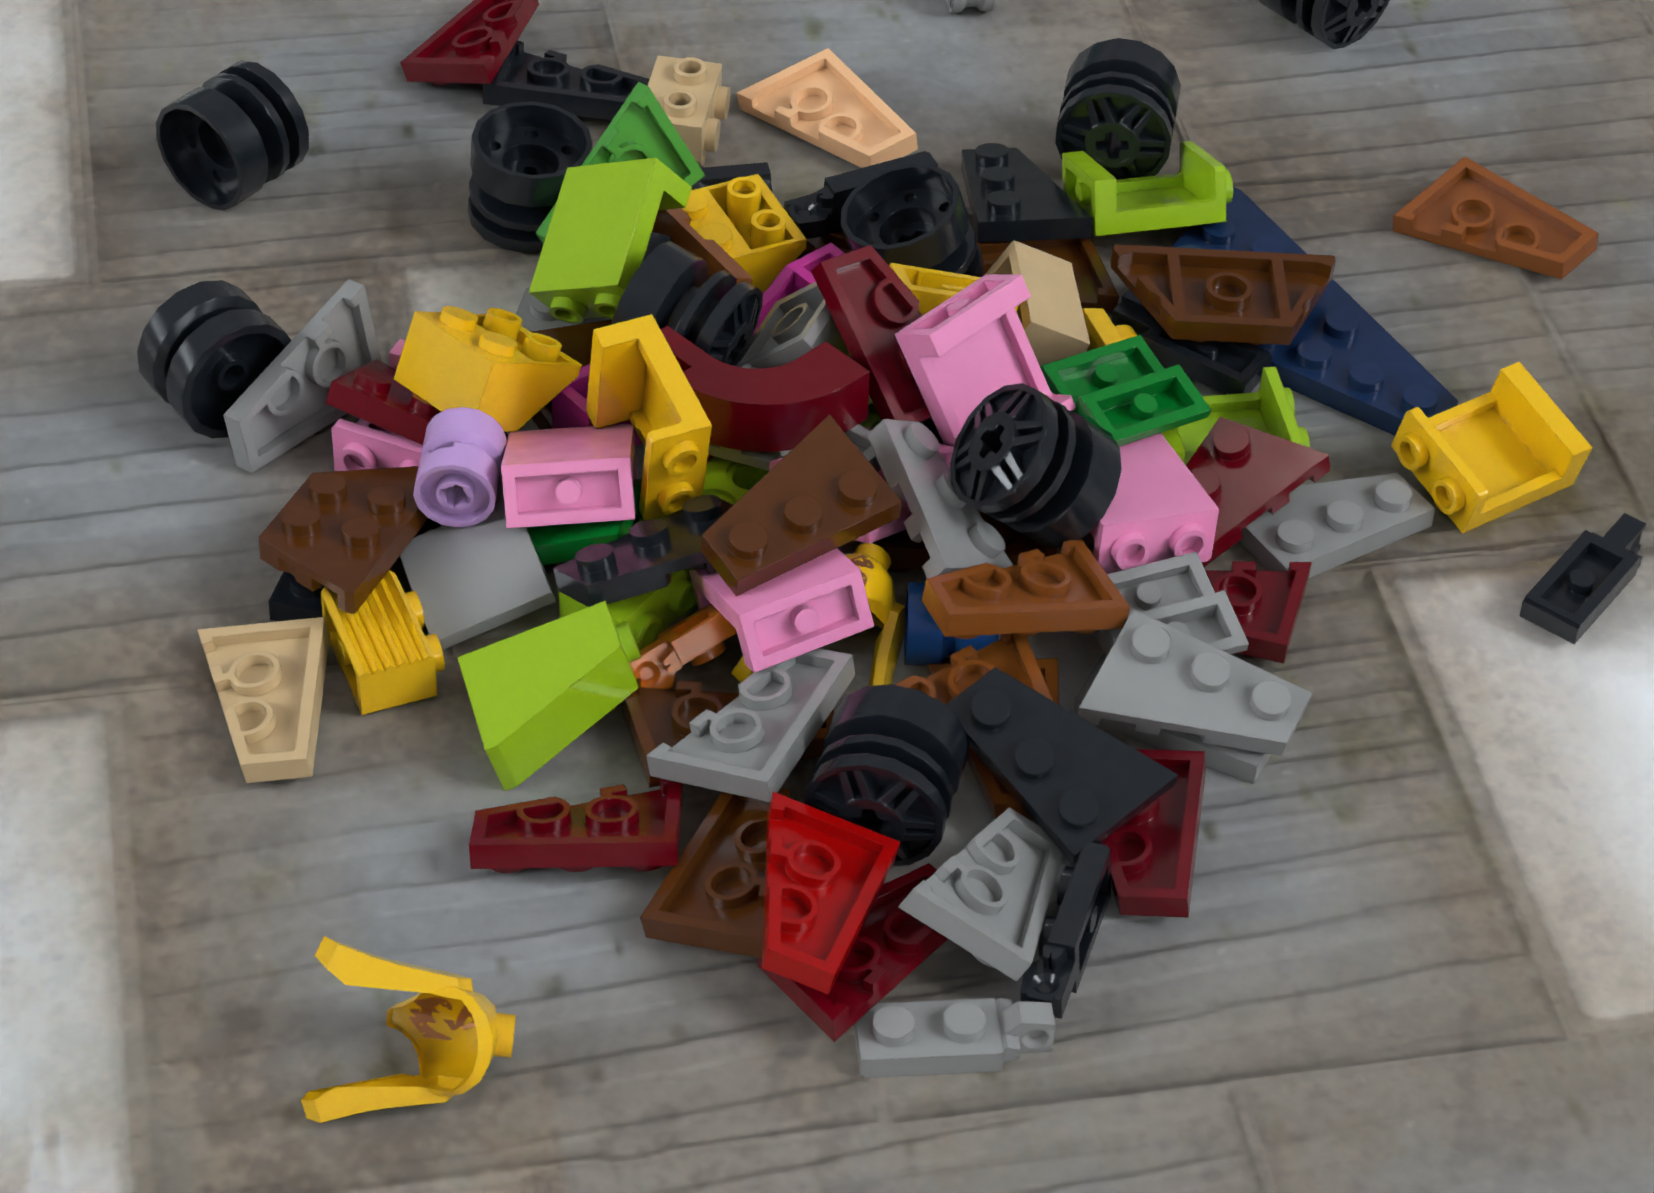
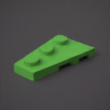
M638 82L581 166L657 158L692 187L705 176L704 172L650 88ZM555 205L536 231V235L543 244Z

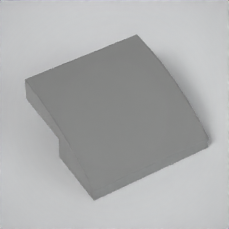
M504 500L495 503L493 512L486 520L468 527L440 526L413 538L400 555L411 589L417 593L420 599L428 633H435L437 635L442 650L556 602L527 527H506Z
M1197 552L1107 574L1130 605L1127 620L1133 609L1226 653L1234 654L1247 650L1248 640L1225 590L1215 593ZM1102 629L1093 632L1106 656H1108L1122 629Z

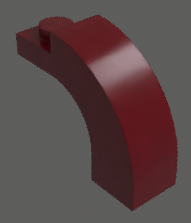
M669 326L661 329L712 424L711 444L743 451H788L796 447L829 414L844 432L849 431L868 419L870 371L826 341L787 364L771 368L753 369L723 363L704 352Z

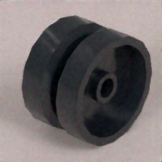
M223 280L201 281L175 293L158 307L143 329L137 350L139 372L150 387L166 403L171 404L176 413L194 432L212 439L229 437L223 415L291 342V339L270 316L262 313L258 305L241 288Z

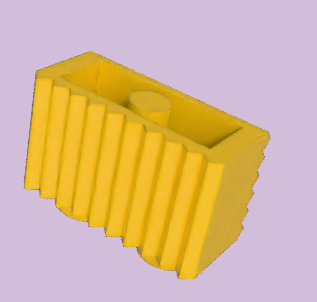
M388 570L356 614H350L338 608L337 594L327 587L323 588L321 591L322 615L325 617L330 633L329 646L332 647L340 670L343 671L344 679L347 680L348 688L351 690L360 715L437 696L436 673L445 670L444 655L437 635L435 633L424 635L422 628L425 626L424 614L420 599L415 591L404 593L396 573Z

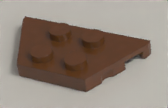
M1113 244L1110 264L1111 269L1172 339L1195 342H1240L1253 345H1290L1332 280L1336 260L1333 255Z
M418 466L312 473L259 536L260 559L279 571L291 573L295 577L296 582L311 591L320 588L322 584L337 594L339 609L346 613L356 614L428 520L426 515L417 507L413 496Z

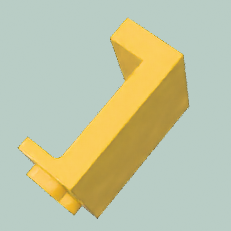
M652 314L593 329L586 412L595 429L627 420L631 421L645 448L639 511L644 520L668 516L683 509L682 506L687 500L703 495L712 424Z
M1520 362L1502 368L1491 391L1429 418L1419 407L1406 411L1391 444L1402 465L1411 470L1433 497L1438 509L1447 514L1462 534L1573 485L1593 448Z

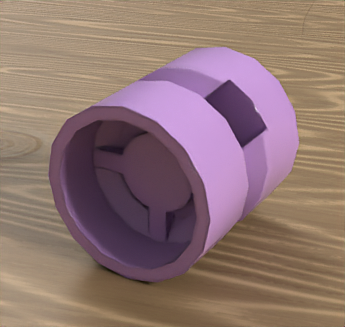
M466 407L451 408L435 415L427 425L413 493L417 507L427 518L441 525L460 528L474 526L486 520L493 512L507 439L503 427L492 416L477 409Z

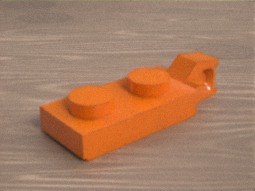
M709 604L656 636L658 640L641 649L640 654L642 658L630 662L635 678H641V688L669 689L673 686L676 671L681 670L682 665L690 661L692 666H699L714 659L727 648L724 640L736 634L737 631L712 604Z

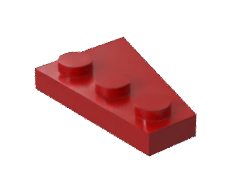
M772 792L767 811L762 968L829 995L895 862L900 841Z

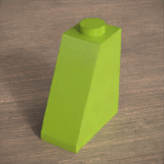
M606 601L457 657L484 749L504 791L518 787L639 688L630 663L642 658L628 621L618 625L615 624Z

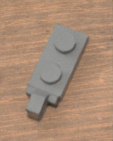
M995 998L877 1003L854 1024L859 1072L863 1078L1002 1071L1003 1062L1019 1059L1020 1053L1052 1052L1056 1029L1052 1003L1017 1001L1013 1004V1000L998 998L997 1000Z

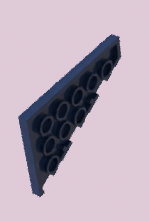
M1233 187L1232 201L1226 203V222L1191 226L1171 246L1178 248L1307 254L1242 190ZM1333 279L1290 345H1255L1270 352V355L1273 356L1270 367H1276L1283 387H1289L1292 391L1394 436L1408 410L1419 407L1429 418L1458 405V400ZM1130 289L1122 296L1121 301L1125 298L1144 307Z

